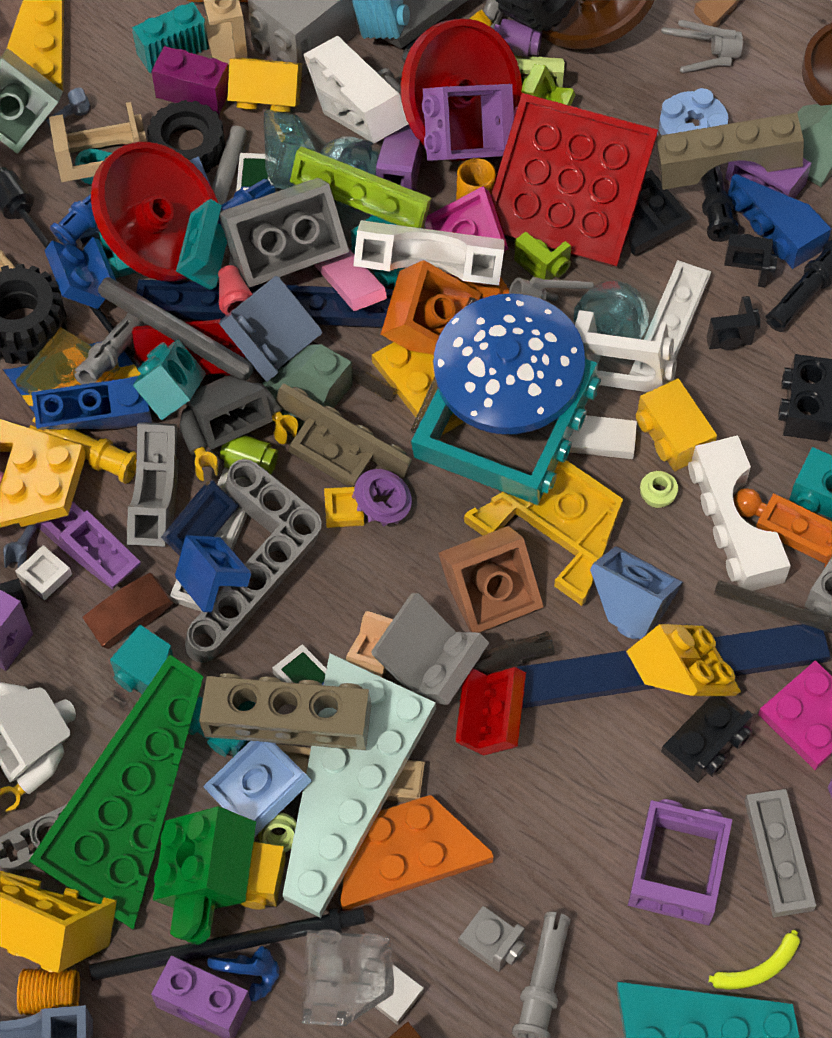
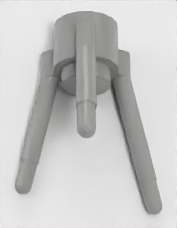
M679 20L678 25L691 30L667 27L661 29L663 34L712 41L711 52L712 54H717L718 58L682 66L680 68L681 73L715 66H731L732 59H739L741 56L743 36L740 31L721 29L686 20Z
M519 277L512 282L509 293L530 295L545 301H557L558 295L546 292L545 288L593 289L594 283L544 280L537 277L527 280Z

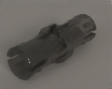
M548 631L517 641L514 638L505 640L504 645L484 650L474 665L475 669H479L478 671L488 675L510 667H519L523 663L539 658L555 655L553 641L548 639L550 638Z

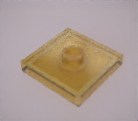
M60 328L15 380L17 387L32 396L31 392L81 385L75 378V369L88 357L92 346ZM117 362L116 366L110 371L104 372L97 382L111 381L120 370L119 363Z

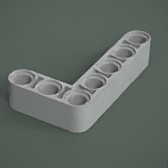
M247 459L237 460L230 466L225 491L239 505V508L272 533L244 564L251 572L250 578L259 580L263 584V588L251 590L247 587L224 586L216 596L212 612L202 611L190 624L185 641L186 654L192 660L200 663L213 660L314 547L321 530L322 521L320 515L257 463ZM239 477H246L253 484L249 487H241L234 480ZM270 500L276 501L282 506V509L271 511L265 507L264 503ZM304 524L310 528L312 533L301 535L294 530L293 526ZM280 551L286 555L288 560L276 562L270 558L269 553ZM224 606H231L238 611L239 615L231 619L225 618L220 614L219 609ZM199 634H206L213 639L214 643L208 647H201L194 642L193 638Z

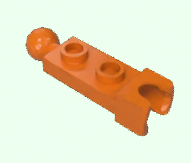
M750 488L740 489L733 496L735 508L741 517L749 518L755 515L760 517L756 528L777 532L782 543L825 563L824 567H826L832 557V521L774 493L768 504L762 502L760 494Z

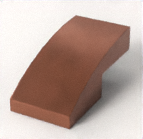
M148 573L110 595L82 618L101 646L110 649L137 625L146 627L174 602L155 575Z

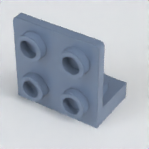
M274 276L219 322L220 326L266 382L278 373V369L322 334L321 328L278 276Z

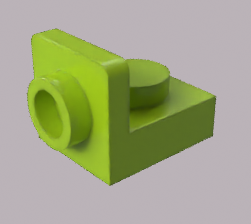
M524 232L516 239L514 260L534 277L552 280L554 277H561L568 270L571 264V245L565 241L553 252H550L544 242L539 239L536 240L527 232Z

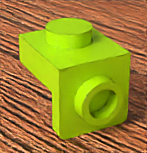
M541 64L533 65L529 76L523 82L521 91L528 95L571 106L576 95L572 88L556 87L547 66Z

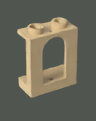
M203 0L207 14L203 18L206 23L211 58L228 63L229 69L230 58H248L239 0Z
M131 102L126 103L130 122L67 134L63 114L49 117L61 182L93 177L103 162L99 161L73 166L72 152L116 144L147 142L141 114L134 115Z

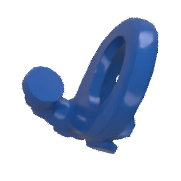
M264 946L259 947L251 958L239 955L234 959L208 957L207 966L213 970L262 976V982L260 984L252 983L249 989L250 1000L254 1002L271 992L272 986L280 975L278 963L273 959L270 950Z

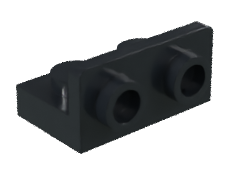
M710 696L663 745L661 752L697 783L707 773L713 777L727 761V757L724 755L731 747L741 748L752 735L753 730L750 729L754 714L747 710L741 715L720 696Z

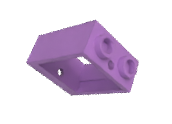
M512 84L423 89L422 110L425 118L424 146L427 153V161L503 156L514 121ZM481 95L483 148L451 150L448 97Z
M662 799L659 802L651 800L627 906L709 926L715 912L732 819L724 818L720 812L711 809H701L699 811L683 808L682 804L673 800ZM656 826L715 840L705 894L644 880Z

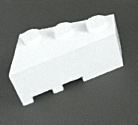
M339 36L303 54L320 105L326 116L372 143H376L408 125L403 110L401 94L393 89Z

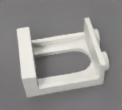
M579 310L575 327L581 336L586 359L597 362V367L601 355L636 360L650 365L655 371V374L652 376L642 377L597 370V378L601 379L599 385L649 392L667 384L668 381L674 380L677 361L672 359L674 339L669 338L667 322L661 321L656 341L598 334L594 312Z

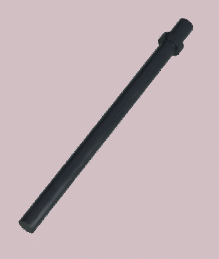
M362 907L340 912L337 911V908L329 909V914L322 915L321 918L316 916L207 939L200 945L188 943L89 964L92 981L166 966L170 956L186 962L332 930L333 934L342 933V928L365 924L364 912Z

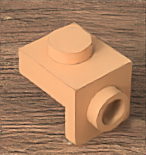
M366 611L362 617L360 633L349 650L346 661L383 678L387 669L371 652L393 619Z

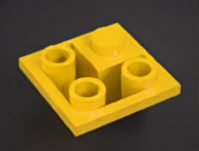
M659 624L626 651L645 685L690 696H736L741 692L735 682L734 671L723 661L715 647L716 641L713 635L703 626Z

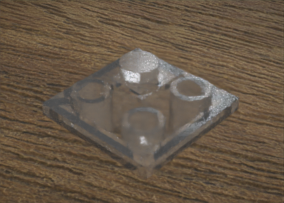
M329 929L321 931L307 930L302 985V1023L345 1027L393 995L394 976L390 937L380 936L375 933H339Z

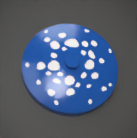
M510 293L482 298L460 310L442 330L436 343L433 359L436 385L447 407L470 426L496 434L530 432L556 420L576 399L585 375L583 342L570 318L556 306L545 300L530 295Z

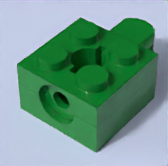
M220 806L165 820L164 829L161 833L158 868L154 876L153 901L174 908L170 934L173 937L200 945L211 935L214 909L246 901L256 821Z

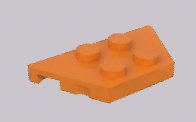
M432 795L381 810L344 875L340 900L342 911L492 863L494 858L492 851Z

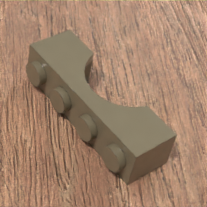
M797 112L660 135L656 139L657 164L663 190L698 184L702 176L709 170L731 161H752L763 166L767 172L803 166L804 139Z

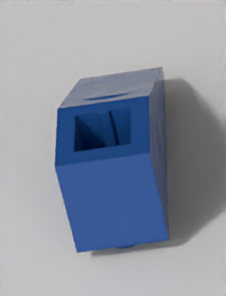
M735 174L732 176L728 195L733 200V209L738 212L740 211L756 234L762 235L764 238L773 239L772 249L775 254H778L779 259L785 260L794 269L822 252V247L829 240L832 229L809 204Z
M138 377L31 392L37 430L119 429L137 426L139 422L152 423L151 410L148 403L133 386Z

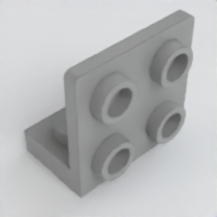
M412 593L371 653L406 689L436 702V704L448 705L489 642L481 633L456 632L419 593Z

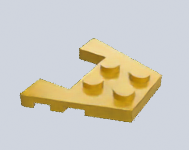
M0 419V452H11L0 484V527L16 523L24 527L68 516L86 457L83 446Z
M566 460L564 463L558 462L554 471L557 474L553 489L550 488L548 494H543L539 505L501 492L492 497L490 503L479 509L473 508L464 515V523L482 536L503 528L514 515H518L575 555L573 560L555 579L554 587L583 606L594 581L590 569L593 563L604 555L622 508L623 498Z

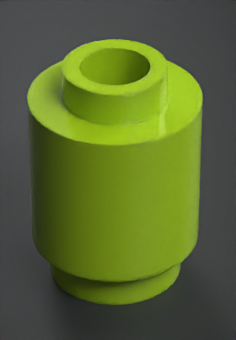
M242 435L222 445L220 459L224 460V468L227 469L237 460H251L272 475L278 459V450L271 448L270 443Z

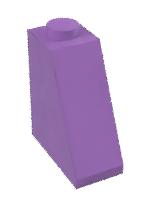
M409 124L384 138L376 165V176L416 191L423 145L416 138Z

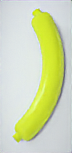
M792 930L791 933H787L773 955L759 966L741 972H716L714 976L709 975L708 982L713 983V986L717 989L734 990L749 988L769 980L778 974L796 953L800 944V938L797 936L798 932Z

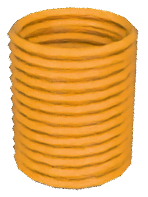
M470 158L463 161L457 170L456 199L458 200L482 186L491 195L496 177L493 165L481 158Z
M23 968L21 970L17 985V1009L20 1015L28 1016L30 1014L32 1016L41 1009L79 1005L80 976L76 969L74 971L72 969L69 971L65 969L59 973L49 972L41 968L39 970L37 968L35 970L33 968Z

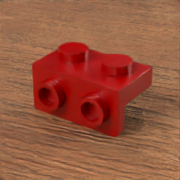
M513 667L486 675L472 668L462 684L455 738L458 744L483 756L518 747L526 672Z

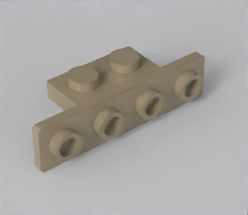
M284 383L281 385L276 401L283 409L305 421L291 442L288 452L347 487L355 486V482L363 474L371 461L402 479L405 477L412 459L407 456L403 449L394 444H386L376 438L368 428L362 425H354L345 420L336 409L330 406L323 407L310 399V396L302 389L297 387L291 388Z

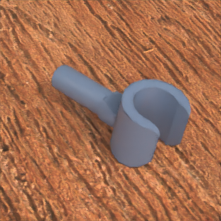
M82 88L71 90L67 95L70 104L64 106L63 109L52 116L63 114V118L73 113L79 116L87 114L90 104ZM47 118L46 122L50 126V120Z
M36 524L28 525L17 542H11L4 546L5 568L12 562H18L19 568L27 560V547L38 528Z

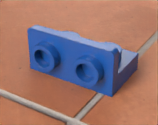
M92 237L82 251L73 245H63L52 240L44 251L61 295L98 309L105 300L98 293L99 285L106 277L116 281L100 240Z

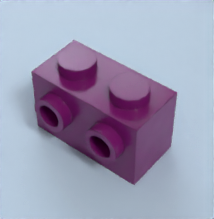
M163 47L151 71L156 98L174 103L187 100V102L197 101L202 105H208L213 112L216 111L219 115L228 97V63L216 58L192 54L183 49Z

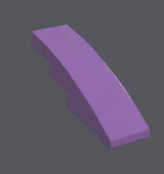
M72 502L68 516L36 523L38 528L55 544L112 590L141 565V562L88 510L83 512L74 502Z

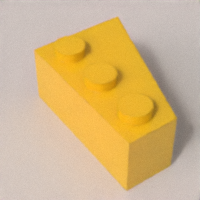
M0 871V946L7 949L8 953L27 958L39 964L46 971L59 973L110 945L117 900L104 897L102 903L98 904L78 899V890L66 888L64 895L40 889L41 881Z

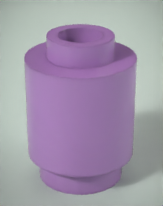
M502 19L501 25L495 24L494 30L504 38L514 55L527 58L530 55L538 56L542 31H536L524 24L509 19Z

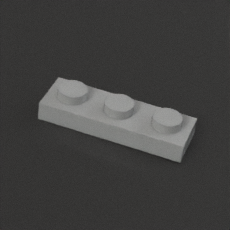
M781 789L746 795L744 802L773 918L814 911L816 903L787 790Z

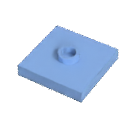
M250 741L203 787L224 809L256 821L255 837L312 780L275 743Z

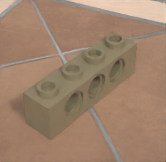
M224 673L220 674L219 677L207 676L199 722L205 737L366 750L372 704L369 689H363L357 684L344 683L339 685V687L324 686L314 680L287 683L274 677H261L259 680L242 679L235 674ZM246 701H252L256 703L255 706L248 711H240L237 709L240 704ZM291 704L296 706V709L290 714L278 713V710L284 705ZM325 708L337 710L329 718L318 716V713Z

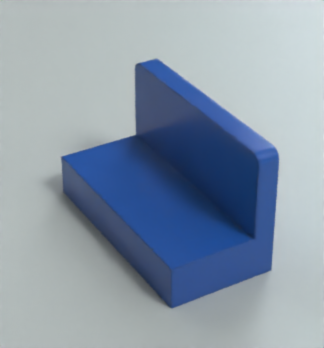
M186 535L175 577L203 612L211 613L219 586L248 587L251 572L221 537Z

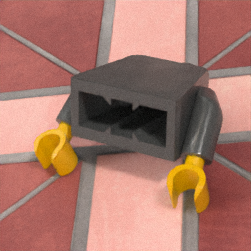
M226 376L210 384L198 386L191 400L186 403V408L182 411L179 426L190 453L196 455V476L199 480L204 481L203 467H212L215 475H218L217 457L211 452H206L208 447L214 449L272 421L276 424L275 440L280 444H286V431L290 432L294 438L297 435V419L291 415H282V407L263 384L250 383L232 376Z

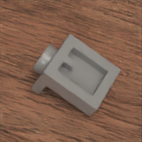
M482 906L458 938V943L493 969L500 972L506 962L513 965L524 951L526 944L522 940L525 928L519 924L515 927L511 926L489 909Z

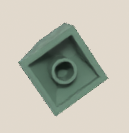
M806 105L797 114L804 139L803 158L812 163L807 179L822 187L832 176V105Z
M322 344L307 345L282 365L273 378L268 382L264 381L262 384L276 400L278 390L284 383L291 388L297 387L302 389L310 396V399L323 407L330 406L335 408L353 385L352 362ZM283 409L282 415H291L297 419L298 430L300 431L305 421Z

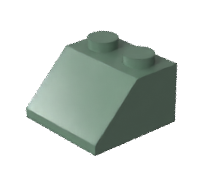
M8 48L0 56V141L18 154L57 105L63 91Z

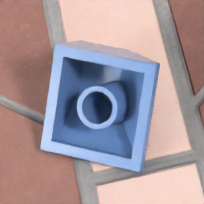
M617 546L595 561L590 569L608 622L617 626V630L622 635L631 639H642L658 625L683 583Z

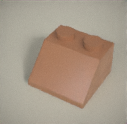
M511 527L501 528L438 553L448 587L470 632L480 633L544 607L524 538Z

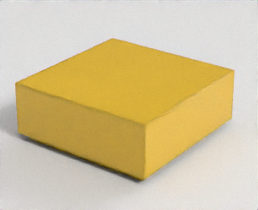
M355 487L324 488L326 528L364 526L363 511H357L358 504L352 498Z

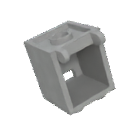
M248 0L251 42L254 48L261 54L265 53L274 61L302 63V77L309 72L304 53L336 36H339L346 43L356 35L355 10L352 0Z

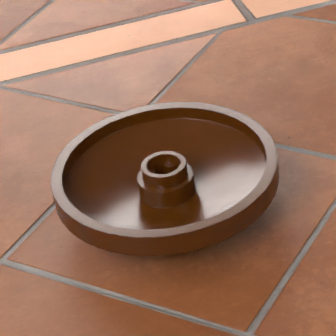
M576 0L574 7L572 6L567 17L563 18L558 26H553L551 30H542V37L564 48L587 49L602 46L619 39L635 28L647 15L654 0Z

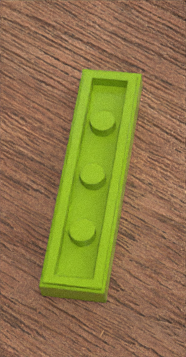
M301 146L296 151L290 177L291 183L298 185L315 178H320L329 183L333 199L396 225L424 228L431 197Z

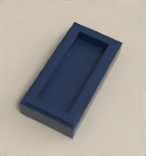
M213 480L207 481L161 538L180 556L186 535L214 537L239 505Z

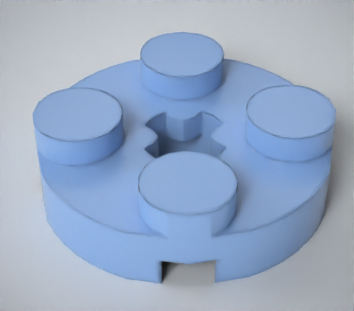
M700 88L695 91L678 93L663 102L659 131L661 135L725 125L728 124V113L723 104L714 98L713 93L708 89ZM688 119H697L700 122L699 126H695L693 123H686Z

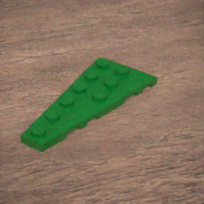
M170 654L29 859L30 863L66 887L78 890L79 895L90 902L101 904L104 897L117 900L114 918L134 930L204 677Z

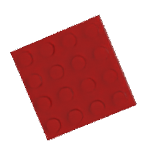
M522 93L491 194L504 237L516 240L524 232H527L534 239L544 242L550 250H555L566 241L571 245V256L618 268L659 133L658 129Z

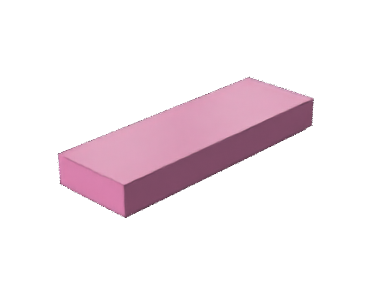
M350 249L348 253L314 264L353 311L387 299L385 287L367 268L353 266L355 254Z

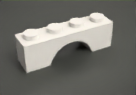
M361 220L357 230L353 266L391 271L397 268H407L425 260L440 270L460 278L462 281L499 286L504 254V239Z
M737 435L695 446L692 461L688 463V470L694 484L698 483L701 489L700 499L705 515H711L715 525L713 527L715 542L718 548H724L726 553L728 576L732 582H737L742 594L785 583L791 565L778 533L764 531L750 525L739 515L735 508L733 496L746 485L751 468Z

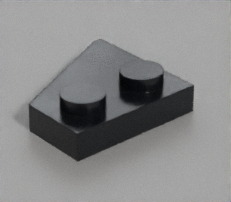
M652 170L646 172L628 232L630 248L634 256L690 227L692 218L668 189H662L660 179Z

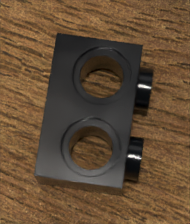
M795 354L791 368L784 367L781 389L787 390V399L781 398L778 412V420L784 421L783 436L827 442L832 430V359ZM804 380H809L813 383H807ZM800 411L809 412L811 415H805Z

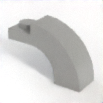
M139 422L137 424L136 478L133 497L128 506L127 545L162 547L167 545L161 536L173 523L179 468V459H177L178 424Z

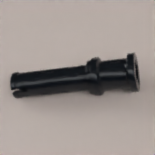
M718 165L705 173L701 178L705 195L702 211L708 218L707 235L709 239L723 242L729 240L730 233L738 234L739 226L737 221L733 219L732 210L734 203L732 198L726 194L721 168Z
M832 240L824 244L822 247L823 252L815 260H811L805 265L802 278L765 316L766 322L772 329L783 332L792 319L798 315L820 289L827 288L832 284Z

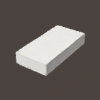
M586 415L580 431L574 430L569 439L572 442L570 453L633 459L637 421Z

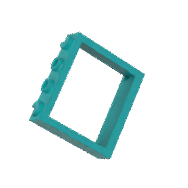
M585 358V375L580 392L572 405L558 418L531 476L439 441L453 412L443 401L438 389L411 440L414 458L539 505L543 494H548L550 488L553 489L557 477L554 471L558 462L564 463L569 455L572 442L569 439L573 431H580L587 414V410L584 408L588 399L594 400L597 396V389L601 382V379L597 378V362Z

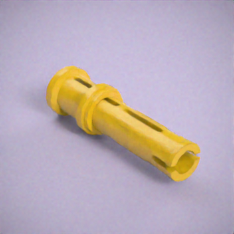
M30 425V429L37 430L36 426ZM75 429L37 430L81 444L86 452L85 459L89 460L91 468L97 471L104 469L118 476L119 481L124 484L129 483L136 474L137 452L132 451L128 453L113 445V441L107 438L96 440Z

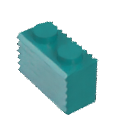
M194 2L179 5L169 12L157 17L148 18L144 22L131 27L136 53L149 73H151L164 46L183 49L192 54H196V52L201 53L202 50H208L209 47L205 19Z

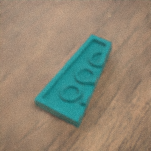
M617 982L616 984L624 1038H800L793 1004Z

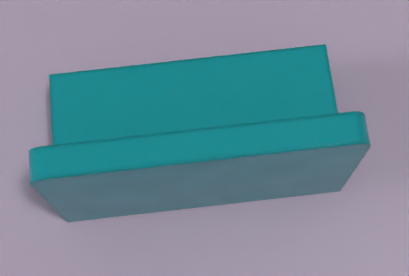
M212 199L207 200L190 214L176 272L209 290L217 286L218 272L221 269L227 245L223 228L218 224L222 205Z

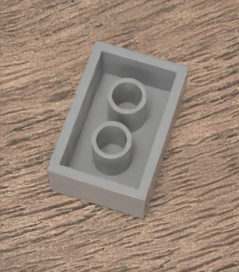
M315 178L220 211L219 218L234 265L239 269L240 275L248 288L269 281L274 276L281 277L349 252L329 183L320 178Z

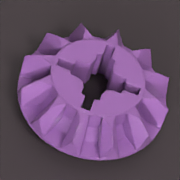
M372 469L363 473L355 482L352 498L358 504L357 511H363L368 516V522L376 520L383 527L389 523L398 524L410 511L412 498L409 488L396 474L383 469ZM376 494L379 496L391 494L386 503L383 501L378 503L373 501Z

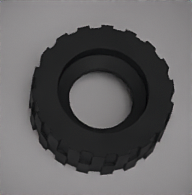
M187 100L180 101L179 103H170L167 107L159 109L155 116H152L150 126L148 125L147 128L148 142L169 147L188 160L199 156L205 173L210 172L211 168L216 167L220 163L219 160L225 148L223 124L219 120L217 112H213L211 107L206 104L202 105L197 101L187 102ZM182 129H196L203 134L202 144L189 150L173 148L169 139L171 134Z

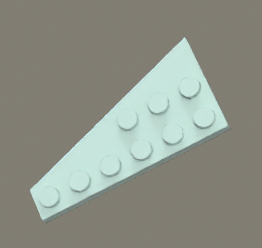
M331 653L329 654L324 686L339 687V685L344 683H352L361 686L363 689H369L372 707L366 750L311 746L306 775L312 781L302 792L283 897L284 900L320 918L436 710V702ZM325 708L318 713V716L329 718L337 710Z

